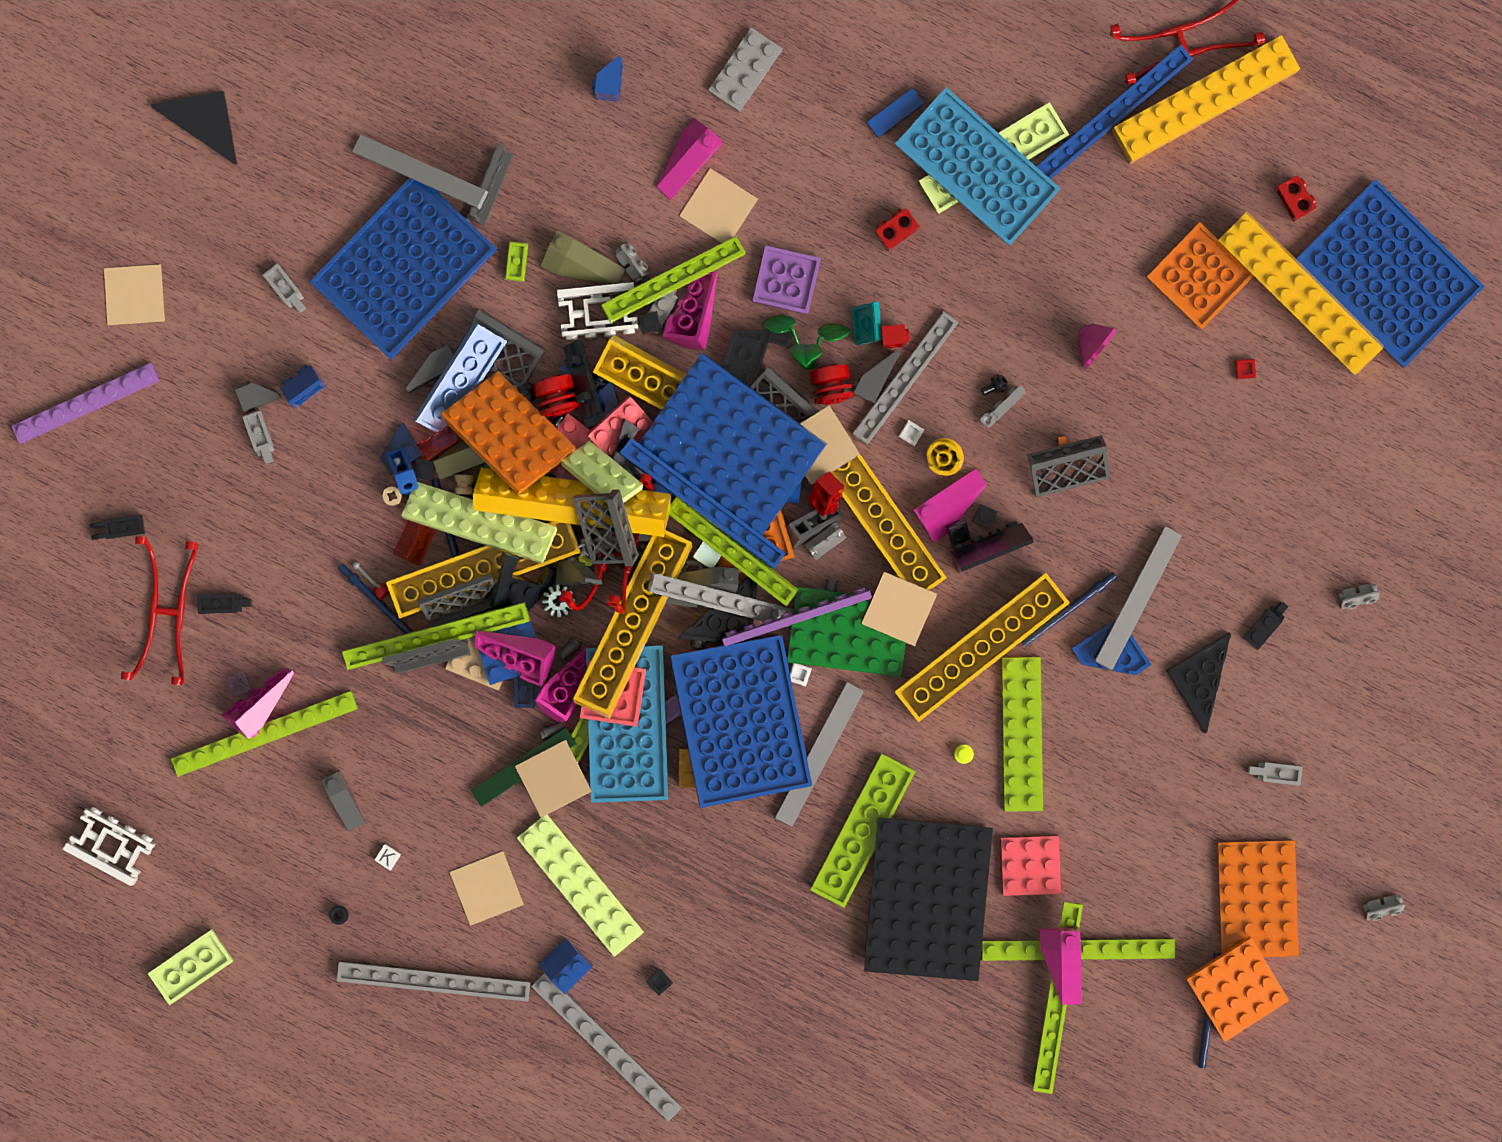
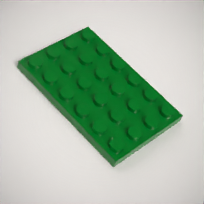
M797 586L799 590L796 593L793 614L799 612V608L809 605L812 608L818 606L817 603L828 599V602L836 600L835 597L846 593L849 596L854 593ZM871 598L792 624L787 662L901 677L906 642L862 624L872 601Z

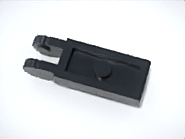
M143 515L103 520V522L89 524L90 528L93 529L104 527L105 529L104 534L92 535V540L145 534Z

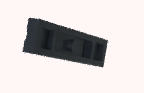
M577 340L564 346L565 366L569 367L577 394L574 396L575 401L580 405L583 419H590L603 413L582 340Z

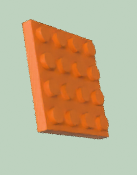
M1199 222L1146 278L1192 323L1202 330L1254 275Z
M1250 936L1185 977L1224 1042L1289 1001Z

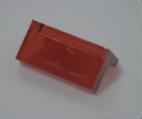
M447 426L416 445L424 460L428 461L457 444L459 438L453 429Z
M408 520L393 554L420 566L436 531Z

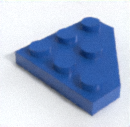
M1115 620L1071 648L1081 665L1109 670L1095 662V659ZM1130 635L1111 671L1137 675L1152 665L1132 635Z

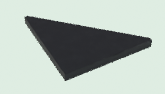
M224 91L151 104L154 110L234 165L237 164Z
M747 577L738 585L736 594L756 599L757 583ZM710 608L678 635V639L723 643L722 639L726 636V632L735 629L737 632L742 631L744 626L753 624L754 619ZM752 638L737 643L752 641Z
M1230 632L1166 670L1204 734L1208 732L1231 638Z

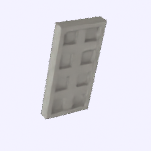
M751 27L708 92L740 113L783 48Z

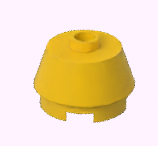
M940 438L929 446L927 461L929 468L933 472L948 476L960 470L963 465L964 455L962 448L957 442L948 438Z

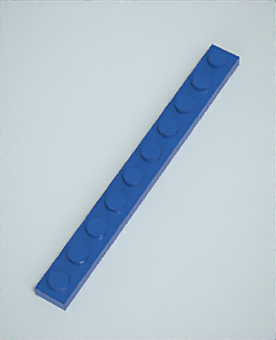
M1182 45L1178 46L1036 167L1048 178L1052 179L1191 62L1193 58Z
M631 438L619 453V455L643 473L650 475L655 482L773 570L786 553L634 439Z

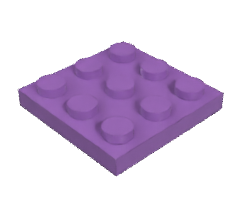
M765 245L752 302L808 315L821 258Z

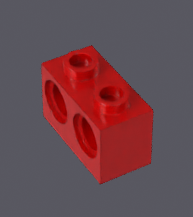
M1298 175L1275 188L1293 222L1317 208L1315 206L1317 204L1312 194H1308L1304 179L1299 178ZM1289 185H1294L1297 188L1296 194L1289 192ZM1299 201L1306 204V210L1303 211L1298 208Z
M907 208L903 211L898 209L891 215L893 217L888 222L883 220L876 226L875 234L887 251H890L920 228ZM901 218H906L909 221V225L901 227L898 221ZM887 229L892 230L894 236L890 239L885 238L883 232Z
M905 324L881 326L882 349L905 347L906 342H909V329H905Z
M829 471L815 481L808 502L822 517L828 513L833 514L839 507L838 503L843 497L842 493L845 486Z

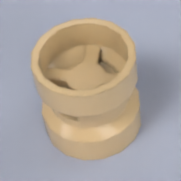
M455 475L457 487L454 488V494L473 495L474 489L471 485L474 482V476Z

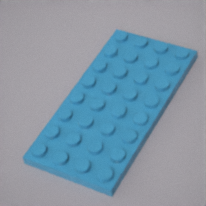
M947 87L895 143L896 147L1008 246L1018 238L1061 189Z
M644 646L635 665V668L646 669L638 727L588 719L591 803L668 800L663 646ZM586 648V671L588 669V662L592 661L597 648Z

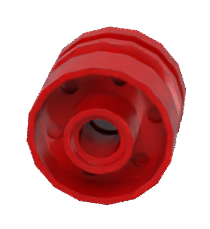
M829 364L809 372L811 385H820V389L813 391V395H822V397L814 399L816 405L838 404L854 397V392L844 391L852 388V384H843V380L850 378L848 364Z
M571 374L550 376L532 385L536 398L545 397V401L538 404L539 408L548 407V409L540 412L541 416H560L580 406L576 401H569L575 399L574 396L577 394H567V391L574 387Z

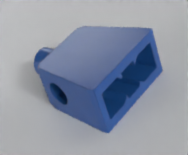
M402 447L385 453L400 494L409 496L413 490L418 488V484L411 463ZM403 465L404 471L399 472L397 466Z

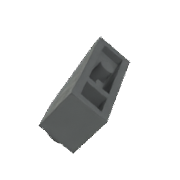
M443 343L434 348V352L428 356L406 387L409 393L442 375L454 356L448 344L444 345Z
M896 350L862 375L861 379L857 378L852 387L855 390L854 395L874 405L900 351Z
M838 508L833 514L828 513L824 517L817 510H814L788 524L786 528L792 548L794 549L807 542L844 516L841 510Z
M567 557L565 561H557L555 584L565 586L602 584V580L584 563L576 562V558Z
M715 567L680 573L678 579L736 594L739 569Z
M341 771L321 780L329 799L348 831L366 823Z

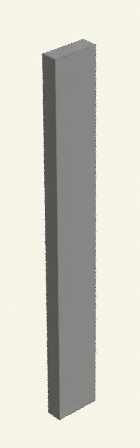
M361 134L352 151L359 156L478 209L481 208L488 194L486 190Z
M944 311L854 430L852 434L866 445L869 444L957 326L958 321Z
M1166 526L1163 528L1106 637L1095 662L1109 670H1113L1182 535Z
M656 573L651 574L647 592L760 621L772 617L773 620L781 618L780 615L791 611L793 614L794 609Z
M848 682L846 683L807 756L812 786L790 790L775 817L776 819L791 827L793 826L864 692L863 690Z

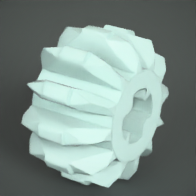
M556 585V592L552 587H549V591L552 594L544 593V596L549 597V600H542L544 604L549 603L544 608L545 611L552 608L551 616L555 614L556 610L558 617H561V610H563L565 615H568L569 613L565 609L568 605L565 602L560 603L559 607L556 606V603L554 604V599H557V596L561 594L560 585Z

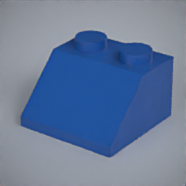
M617 56L597 73L596 79L592 80V91L596 95L597 100L620 102L623 70L622 57Z
M306 365L298 371L296 377L286 379L280 389L289 404L297 408L327 385L314 367H307Z
M565 938L539 966L547 977L566 994L592 968L593 964Z

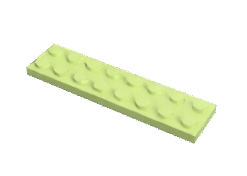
M1050 102L999 132L1004 139L1028 160L1069 136ZM929 175L918 181L937 214L958 203L952 195Z
M417 482L418 488L411 492L401 515L404 519L542 564L557 532L555 526L531 518L473 510L472 499Z
M548 814L540 818L517 837L523 847L614 957L644 933L638 923Z

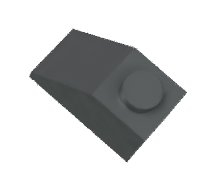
M250 381L240 384L239 388L235 390L242 409L246 413L282 399L280 394L255 383L250 384Z

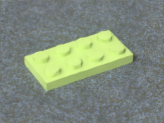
M591 441L561 461V465L595 494L611 493L614 489H620L623 502H626L643 489L641 482Z
M212 929L149 972L148 975L167 1003L171 1005L234 960Z

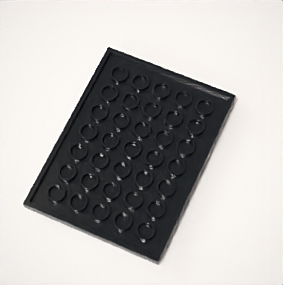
M878 817L864 972L979 981L993 835L992 827Z

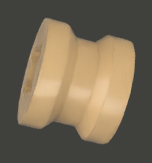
M393 486L386 488L382 495L384 502L390 506H397L403 500V494H400L398 488Z

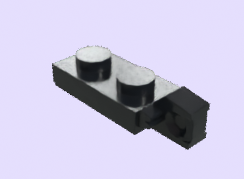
M197 595L198 614L242 612V607H252V599H242V595Z
M1283 601L1276 608L1271 606L1243 636V639L1256 650H1259L1283 622L1282 620L1285 616L1282 614L1289 606Z

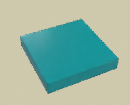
M879 302L852 307L855 345L881 341L882 331Z

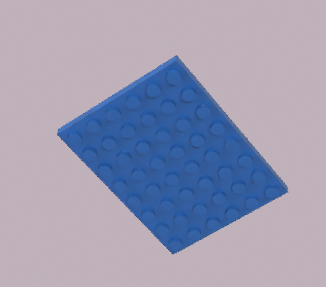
M409 178L315 275L310 283L392 360L496 252L497 248L435 189Z
M1376 179L1296 258L1384 345L1383 349L1402 368H1405L1485 287Z
M704 353L700 354L639 443L762 536L827 445L818 436Z
M782 635L670 656L699 808L812 786Z

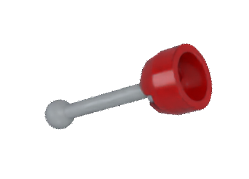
M356 561L352 564L354 569H358L375 586L374 593L379 600H382L389 594L388 586L384 583L377 584L360 567L359 562Z

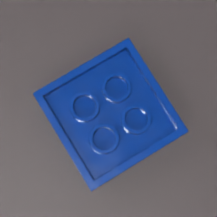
M531 621L492 631L493 633L536 638ZM479 650L489 685L521 676L514 669L508 670L505 668L506 664L499 659L493 660Z

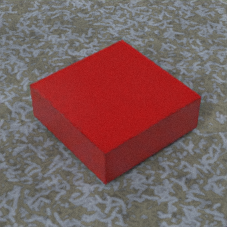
M1255 359L1235 360L1236 380L1256 378Z

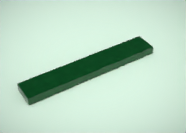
M563 729L472 789L471 792L481 807L485 806L522 781L515 767L516 765L564 740L567 741L570 749L577 745L569 729Z

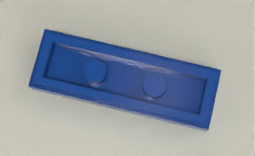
M912 88L869 120L867 124L877 138H879L924 105V102Z

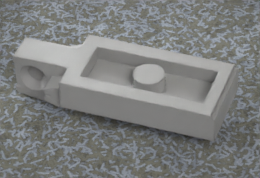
M278 263L262 274L286 305L290 308L295 306L300 313L307 309L300 301L304 298L302 293Z
M677 290L655 300L649 312H658L661 328L677 303L678 297L675 295Z
M1021 385L1018 388L1013 387L1007 393L1008 398L1004 401L1000 400L993 407V412L983 415L980 422L987 429L1025 395V389Z
M257 410L242 416L252 446L258 457L263 456L265 464L274 462L271 454L272 451H275L274 444L262 411Z
M1259 762L1258 767L1248 766L1247 774L1257 775V780L1301 786L1303 767Z

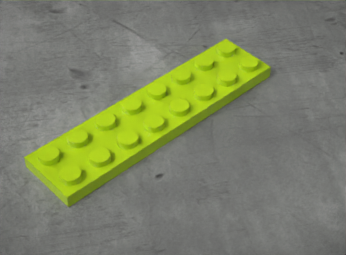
M1041 657L1002 658L1004 811H1043Z
M881 753L810 889L811 891L845 908L875 851L878 817L892 818L916 771Z

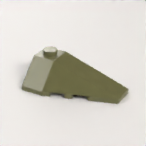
M558 230L541 263L542 268L557 276L606 285L618 284L626 270Z
M463 439L433 461L440 480L487 464Z

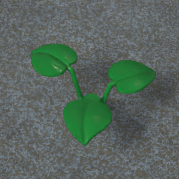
M776 315L762 323L764 328L772 333H784L788 330L792 332L796 344L790 348V354L801 364L803 369L816 367V358L822 354V348L820 347L822 339L828 342L837 341L851 333V330L843 325L825 324L818 329L820 336L817 343L804 345L799 343L795 329L792 327L796 324L794 318L787 315Z

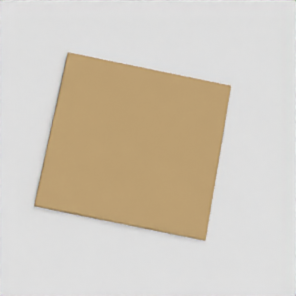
M710 168L679 216L720 243H724L735 236L758 198Z
M161 264L104 268L108 325L165 321Z
M830 405L800 423L827 443L805 475L811 485L827 472H833L860 455Z
M884 572L862 624L915 646L937 594Z
M566 740L515 766L541 818L592 792Z
M503 851L450 872L470 926L524 905Z

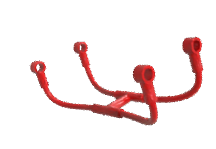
M1239 0L1230 1L1227 5L1203 19L1161 30L1156 34L1121 36L1118 23L1110 26V36L1122 41L1150 40L1176 34L1179 46L1182 45L1191 57L1214 49L1250 47L1265 43V37L1261 31L1254 34V39L1251 42L1215 44L1188 50L1183 34L1184 31L1212 20ZM1159 62L1143 69L1136 75L1133 71L1125 73V84L1135 83L1138 78L1148 73Z
M641 474L639 482L645 486L647 491L654 492V486L651 483L652 477L648 474ZM635 533L634 535L636 548L638 546L637 541L640 535L639 533ZM611 552L617 557H622L621 553ZM599 564L597 576L600 579L606 570L607 564ZM624 566L621 605L619 603L620 597L616 595H609L607 599V604L612 606L619 614L625 613L627 580L632 566ZM593 585L588 596L579 605H576L573 601V594L570 591H561L559 599L565 602L569 608L580 610L588 604L599 585Z
M136 536L135 544L146 545L153 571V592L151 593L148 621L149 632L138 664L132 672L121 671V679L132 680L140 670L152 641L157 614L176 616V654L179 677L172 676L171 684L183 685L184 670L180 633L184 617L186 597L184 594L198 551L197 542L186 541L185 549L193 551L182 580L177 608L158 607V573L154 552L147 537Z

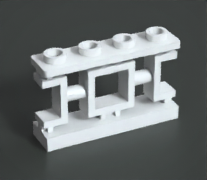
M634 283L557 290L559 307L568 306L570 324L561 325L562 337H566V340H577L578 336L596 338L597 334H604L606 337L616 335V332H623L624 335L634 334L635 330H639L637 317L628 318V315L624 316V323H632V325L606 327L605 325H613V322L610 323L609 320L590 322L588 304L604 303L611 300L610 297H603L602 295L625 293L634 288ZM591 297V299H583L584 310L573 311L572 301L564 300ZM585 317L586 327H594V329L567 330L575 328L574 318Z
M91 807V809L86 808L80 818L88 823L81 838L74 835L70 836V840L65 844L63 850L130 886L134 885L141 871L134 868L133 865L140 852L147 855L152 852L151 850L156 845V843L152 842L153 838L145 834L141 836L135 833L136 829L129 825L124 827L118 824L119 820L112 816L107 818L101 815L102 811L95 807ZM89 817L97 819L112 827V829L104 827L100 835L93 832L92 828L96 821ZM107 833L122 841L114 857L99 849ZM123 834L142 843L146 847L138 845L134 853L125 849L130 839L123 836ZM87 837L96 841L91 851L98 854V856L75 843L84 845ZM121 855L126 857L130 861L125 869L132 874L111 864L109 861L117 863Z

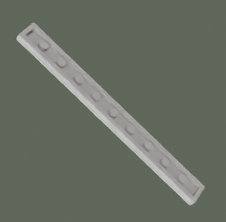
M339 961L337 981L525 1002L529 1001L531 984L528 981Z
M545 973L531 986L668 1122L680 1111L682 1106L567 993L564 994Z

